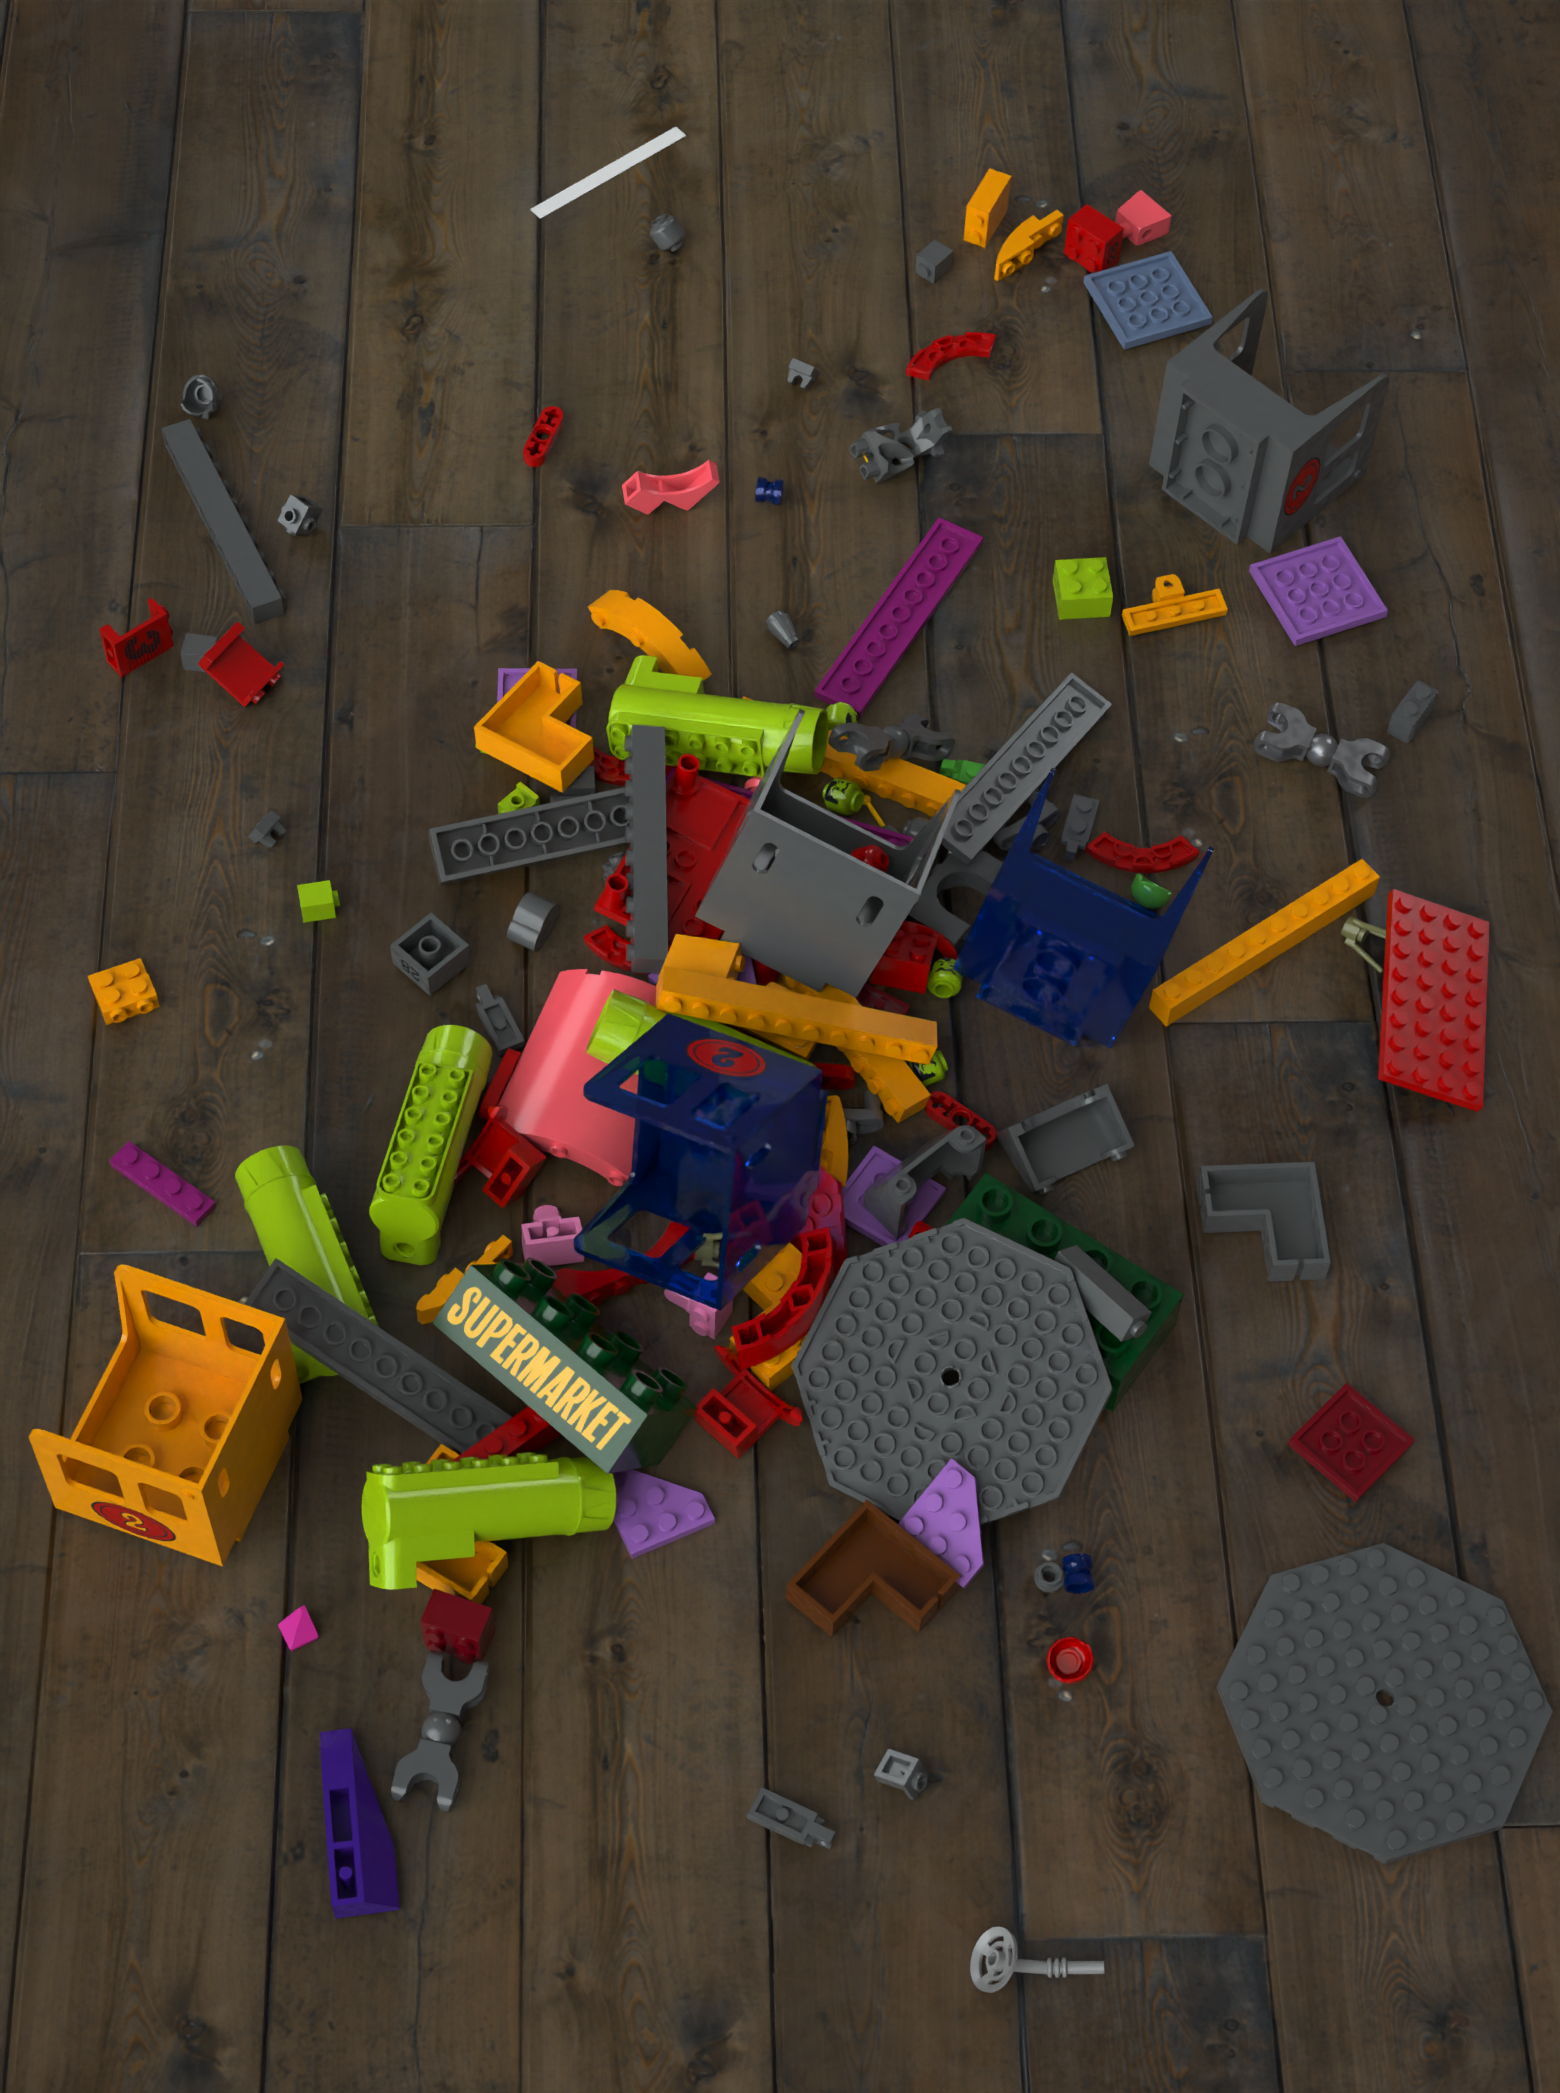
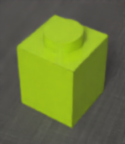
M330 880L297 885L303 923L336 918L335 907L340 906L338 892L337 890L332 891Z

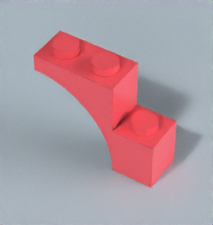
M708 460L693 470L676 475L658 476L637 471L622 485L625 505L649 515L663 501L688 511L714 489L720 481L717 464Z

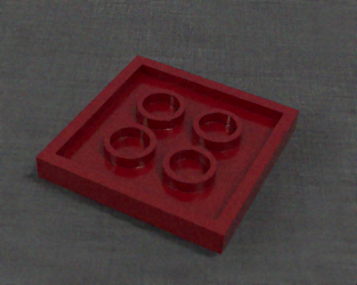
M1346 1383L1289 1439L1287 1445L1357 1503L1413 1446L1415 1439Z

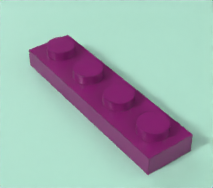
M130 1141L109 1160L114 1169L196 1227L216 1208L215 1201Z

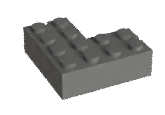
M1315 1162L1200 1167L1196 1184L1199 1205H1201L1200 1213L1203 1233L1260 1231L1268 1282L1294 1281L1296 1275H1299V1281L1325 1280L1331 1262Z

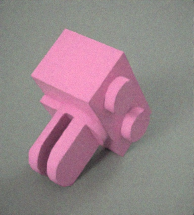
M543 1205L535 1209L533 1223L521 1224L522 1250L525 1261L531 1257L545 1263L547 1266L584 1262V1235L579 1217L561 1219L557 1207Z
M709 1272L698 1287L675 1276L664 1291V1295L669 1301L686 1309V1312L690 1314L689 1326L701 1336L707 1335L715 1339L733 1313V1285Z

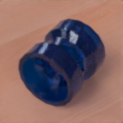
M758 477L755 502L764 503L767 500L773 505H781L784 480L776 479L770 482L767 478Z
M1077 1553L1065 1556L1062 1559L1063 1571L1066 1572L1064 1579L1065 1591L1081 1594L1090 1592L1095 1588V1580L1091 1575L1093 1560L1090 1555Z

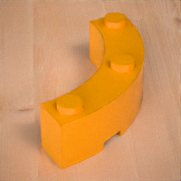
M609 590L588 606L592 613L591 618L600 629L615 631L628 638L636 647H640L648 656L657 657L659 668L663 673L700 677L703 681L712 675L696 649H689L680 639L683 636L681 631L661 612L640 598L633 600L624 591Z

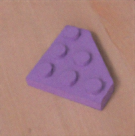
M951 1458L898 1525L961 1576L959 1584L966 1588L984 1566L977 1481L974 1476Z
M633 1469L613 1473L616 1487V1510L613 1521L632 1559L715 1524V1518L702 1493Z

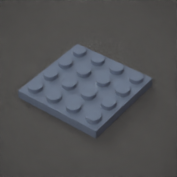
M1172 251L1084 276L1083 283L1124 350L1212 324V315Z

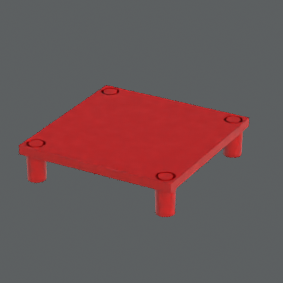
M684 754L679 758L676 770L666 785L668 947H671L676 934L721 940L724 933L723 930L697 918L695 915L741 816L750 801L699 776L700 762L692 754ZM625 853L615 872L608 876L605 888L595 903L594 911L626 926L627 920H631V913H626L627 896L630 897V890L627 889L628 880L626 874L630 873V866L625 865ZM751 958L756 984L766 987L770 982H774L779 972Z

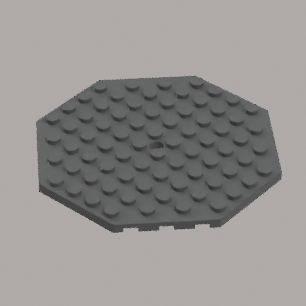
M965 1218L953 1221L952 1224L938 1229L933 1228L913 1235L912 1238L898 1243L893 1242L873 1249L874 1251L845 1259L791 1365L813 1429L818 1451L826 1470L829 1485L863 1503L868 1500L883 1513L901 1521L952 1458L976 1478L981 1525L1060 1499L1113 1391L1071 1268ZM956 1370L959 1373V1382L951 1386L946 1385L943 1382L945 1372Z
M1385 1543L1271 1575L1216 1687L1261 1802L1291 1814L1292 1818L1312 1828L1317 1827L1333 1835L1332 1838L1353 1849L1357 1847L1373 1855V1859L1383 1864L1502 1829L1552 1715V1709L1504 1601ZM1379 1692L1389 1695L1393 1698L1392 1705L1382 1706L1378 1703L1376 1695Z

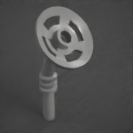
M999 1926L992 1927L982 1934L973 1949L970 1962L973 1983L979 1990L987 1993L996 1992L1004 1987L1013 1972L1047 1974L1048 1978H1052L1053 1974L1056 1978H1059L1060 1974H1062L1063 1978H1066L1067 1974H1104V1961H1067L1066 1958H1062L1061 1961L1059 1958H1055L1054 1961L1051 1958H1048L1047 1961L1017 1959L1018 1951L1014 1935L1008 1929ZM1004 1937L1003 1941H998L990 1945V1943L996 1938ZM985 1955L988 1973L983 1976L982 1960ZM993 1981H1000L997 1984L990 1985Z

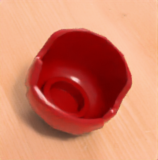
M1067 1637L1057 1640L1049 1648L1046 1662L1050 1674L1056 1680L1070 1685L1084 1681L1091 1674L1094 1656L1089 1644L1076 1637Z

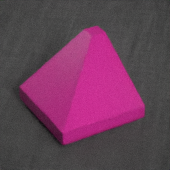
M305 1605L299 1607L278 1624L291 1652L319 1639Z

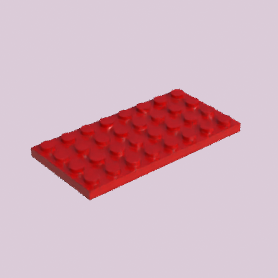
M1395 889L1388 894L1379 1080L1476 1112L1483 1108L1489 949L1488 921Z

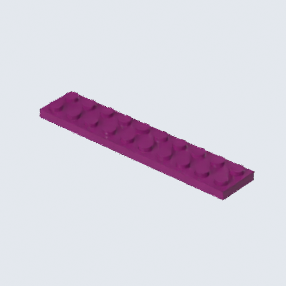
M939 517L814 690V697L830 705L838 702L847 703L855 710L860 719L980 549L984 537Z

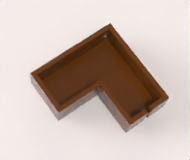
M866 1500L787 1583L786 1599L831 1637L871 1595L875 1596L919 1633L936 1615L937 1608L941 1609L958 1591L961 1576L881 1510Z

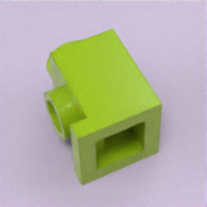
M519 782L517 788L498 803V814L540 805V798L527 786Z

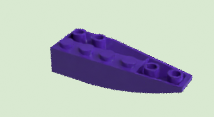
M352 1729L320 1732L331 1902L335 1919L400 1910L394 1845Z

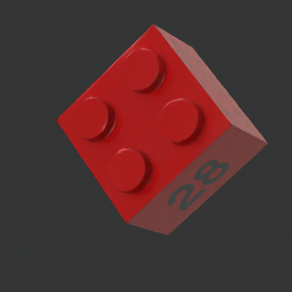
M1086 204L1068 219L1064 254L1092 273L1113 268L1119 263L1124 228Z

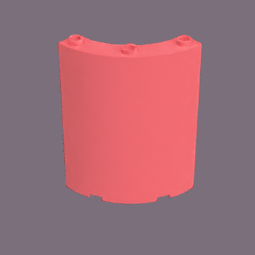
M588 969L562 971L555 981L498 1105H506L509 1111L505 1121L539 1151L548 1152L556 1157L567 1158L582 1164L602 1175L610 1184L617 1187L636 1183L675 1091L633 1073L617 1069L587 1054L586 1048L601 1011L613 989L647 1001L655 1006L656 986L630 976L609 971H601L600 975L589 974Z

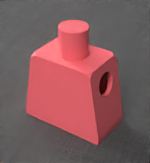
M1140 190L1117 210L1115 223L1124 228L1122 239L1127 238L1134 245L1139 246L1168 234L1172 215Z

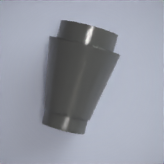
M779 610L767 618V629L788 650L799 645L801 640L789 614Z

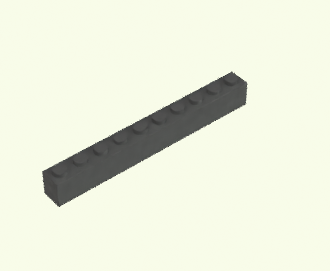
M190 419L163 427L162 433L165 447L254 623L258 624L284 615L283 603H286L284 593L281 588H276L275 585L277 583L272 570H267V561L263 552L257 551L258 544L253 533H248L247 530L249 528L244 515L239 516L238 503L234 497L230 498L228 483L226 480H221V471L217 462L212 463L210 448L208 445H203V436L199 427L195 428Z
M632 725L631 733L625 736L624 750L629 751V758L626 757L625 774H629V780H626L625 797H629L630 802L626 803L625 819L630 820V826H626L625 842L630 843V850H626L625 865L630 866V873L626 874L628 880L627 889L630 890V897L627 896L626 913H631V920H627L626 937H631V944H627L626 961H631V972L660 974L668 955L665 727Z

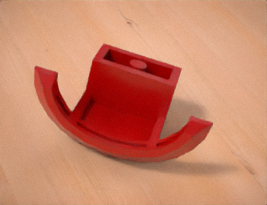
M904 921L872 971L870 983L925 994L936 947L944 957L955 959L959 963L960 959L956 949L944 935L930 927Z
M496 1105L489 1107V1119L470 1149L460 1159L454 1178V1185L474 1166L489 1179L482 1191L499 1206L505 1208L520 1199L547 1157L505 1121L509 1111L506 1105Z
M719 1345L714 1347L718 1358L734 1379L720 1393L713 1388L696 1405L698 1409L694 1413L695 1422L737 1459L779 1418L790 1425L800 1426L802 1424L801 1409L790 1406L776 1397L747 1369L741 1370L739 1360L730 1348Z

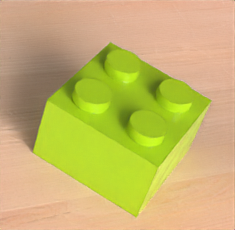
M1106 557L1055 560L1053 586L1059 620L1110 617L1113 593Z

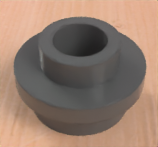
M1053 1562L1043 1563L1035 1570L1034 1582L1044 1592L1058 1591L1064 1584V1572L1060 1566ZM1051 1575L1054 1581L1047 1582L1044 1576Z

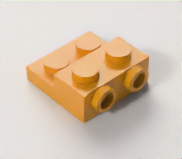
M141 958L88 975L89 983L106 1025L119 1023L126 1018L140 1013L145 1014L160 1007L157 994Z

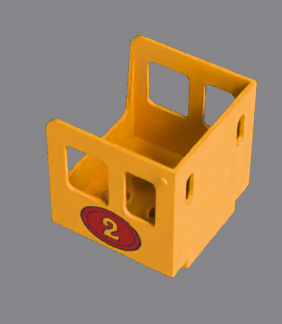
M118 1265L114 1271L122 1323L120 1343L71 1438L68 1439L41 1429H33L29 1435L30 1443L55 1508L223 1567L235 1540L240 1542L287 1445L290 1438L288 1429L303 1400L286 1319L132 1266ZM145 1290L197 1308L201 1314L206 1336L154 1318L151 1315ZM223 1317L259 1329L263 1334L265 1342L262 1354L259 1355L231 1344Z

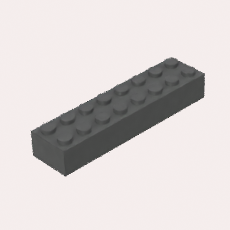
M625 787L430 828L428 836L439 884L444 885L629 845L630 843L625 842L626 826H630V820L625 819L626 803L630 802L629 797H625Z

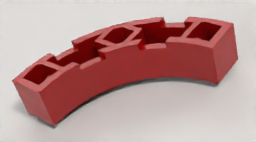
M829 1227L800 1233L802 1240L801 1269L797 1280L792 1283L789 1290L780 1299L781 1303L767 1315L764 1312L752 1320L731 1326L741 1370L759 1365L780 1355L796 1344L810 1330L834 1281L835 1262Z

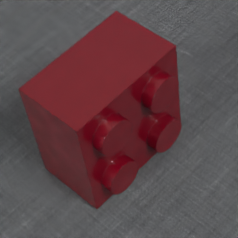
M437 1589L433 1590L420 1620L423 1643L428 1650L454 1655L457 1660L466 1664L484 1660L495 1633L492 1608Z

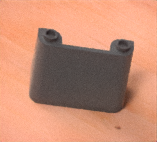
M1108 1084L1088 1090L995 1132L999 1143L1031 1192L1037 1191L1038 1195L1053 1190V1183L1098 1161L1111 1157L1113 1162L1127 1156L1126 1150L1135 1146Z
M968 1125L959 1126L933 1137L868 1187L864 1195L866 1209L898 1239L908 1230L905 1215L908 1213L909 1207L906 1204L915 1197L916 1189L939 1171L949 1180L954 1178L955 1175L961 1174L967 1176L966 1178L969 1181H972L981 1174L986 1138L975 1128Z

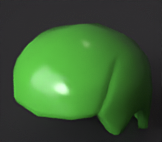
M1137 873L1131 884L1133 898L1137 903L1146 908L1157 909L1164 907L1172 895L1171 891L1151 882L1139 873Z

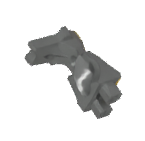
M940 407L928 413L925 411L919 412L915 417L912 428L902 433L899 432L898 428L900 425L898 422L865 431L849 447L854 458L864 456L866 463L860 466V473L863 479L874 478L876 484L882 483L911 468L915 464L913 459L918 456L931 454L933 457L943 456L945 453L942 443L951 433L952 428L945 423ZM890 432L893 438L890 439L883 435ZM892 460L900 461V465H894Z

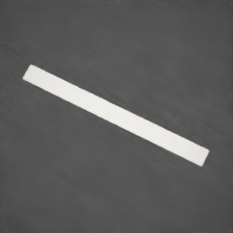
M674 127L530 210L541 219L686 135L679 128Z

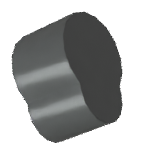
M531 892L526 893L515 910L507 931V939L538 952L556 925L560 911L559 905Z

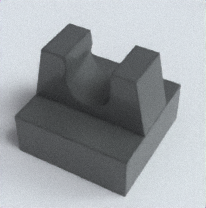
M792 358L789 364L790 371L787 381L789 384L794 385L796 379L802 378L803 381L800 387L807 391L812 382H816L819 372L814 366Z
M271 810L258 822L247 837L254 843L259 841L268 848H271L276 843V840L271 837V832L280 837L286 830L278 821L280 817Z

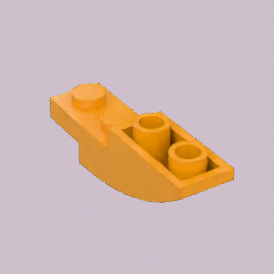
M1055 210L1041 220L1032 215L1021 223L1006 239L998 254L994 279L999 281L1006 276H1010L1023 265L1029 264L1033 260L1034 249L1039 248L1043 243L1057 237L1061 233L1064 215L1060 211Z
M832 1095L817 1098L813 1108L806 1152L814 1155L812 1170L816 1164H820L842 1183V1187H846L848 1137L840 1097Z
M502 1235L497 1241H492L478 1261L474 1260L467 1266L465 1273L470 1265L497 1264L502 1258L509 1259L513 1255L512 1241L505 1235ZM454 1268L449 1275L444 1274L437 1282L436 1288L430 1294H425L420 1298L416 1306L418 1322L426 1324L435 1320L464 1276L461 1271Z

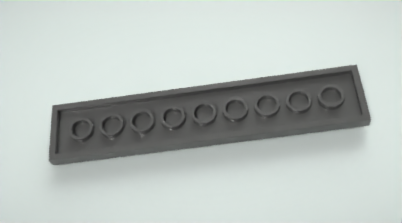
M1071 672L961 791L941 845L965 864L969 865L1106 714L1112 704Z
M277 1258L272 1262L244 1304L285 1318L292 1344L459 1455L512 1418L502 1409Z

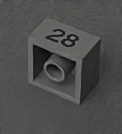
M432 913L424 917L390 945L392 963L429 996L471 963L469 945Z

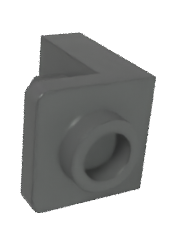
M888 1749L876 1769L874 1777L878 1782L903 1790L909 1799L916 1800L920 1792L927 1785L929 1773L918 1758Z

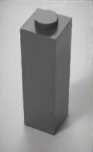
M1077 1245L1058 1251L1054 1261L1071 1268L1084 1307L1121 1342L1133 1337L1138 1338L1145 1332L1148 1326L1146 1322L1152 1313Z

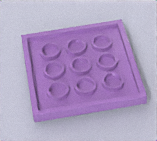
M1341 536L1250 565L1249 572L1294 646L1387 616L1388 610Z

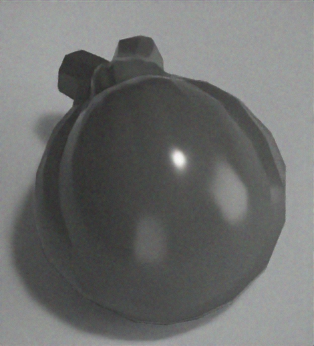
M195 375L188 380L184 387L181 406L187 414L207 420L211 414H214L220 408L222 394L213 378L206 375Z

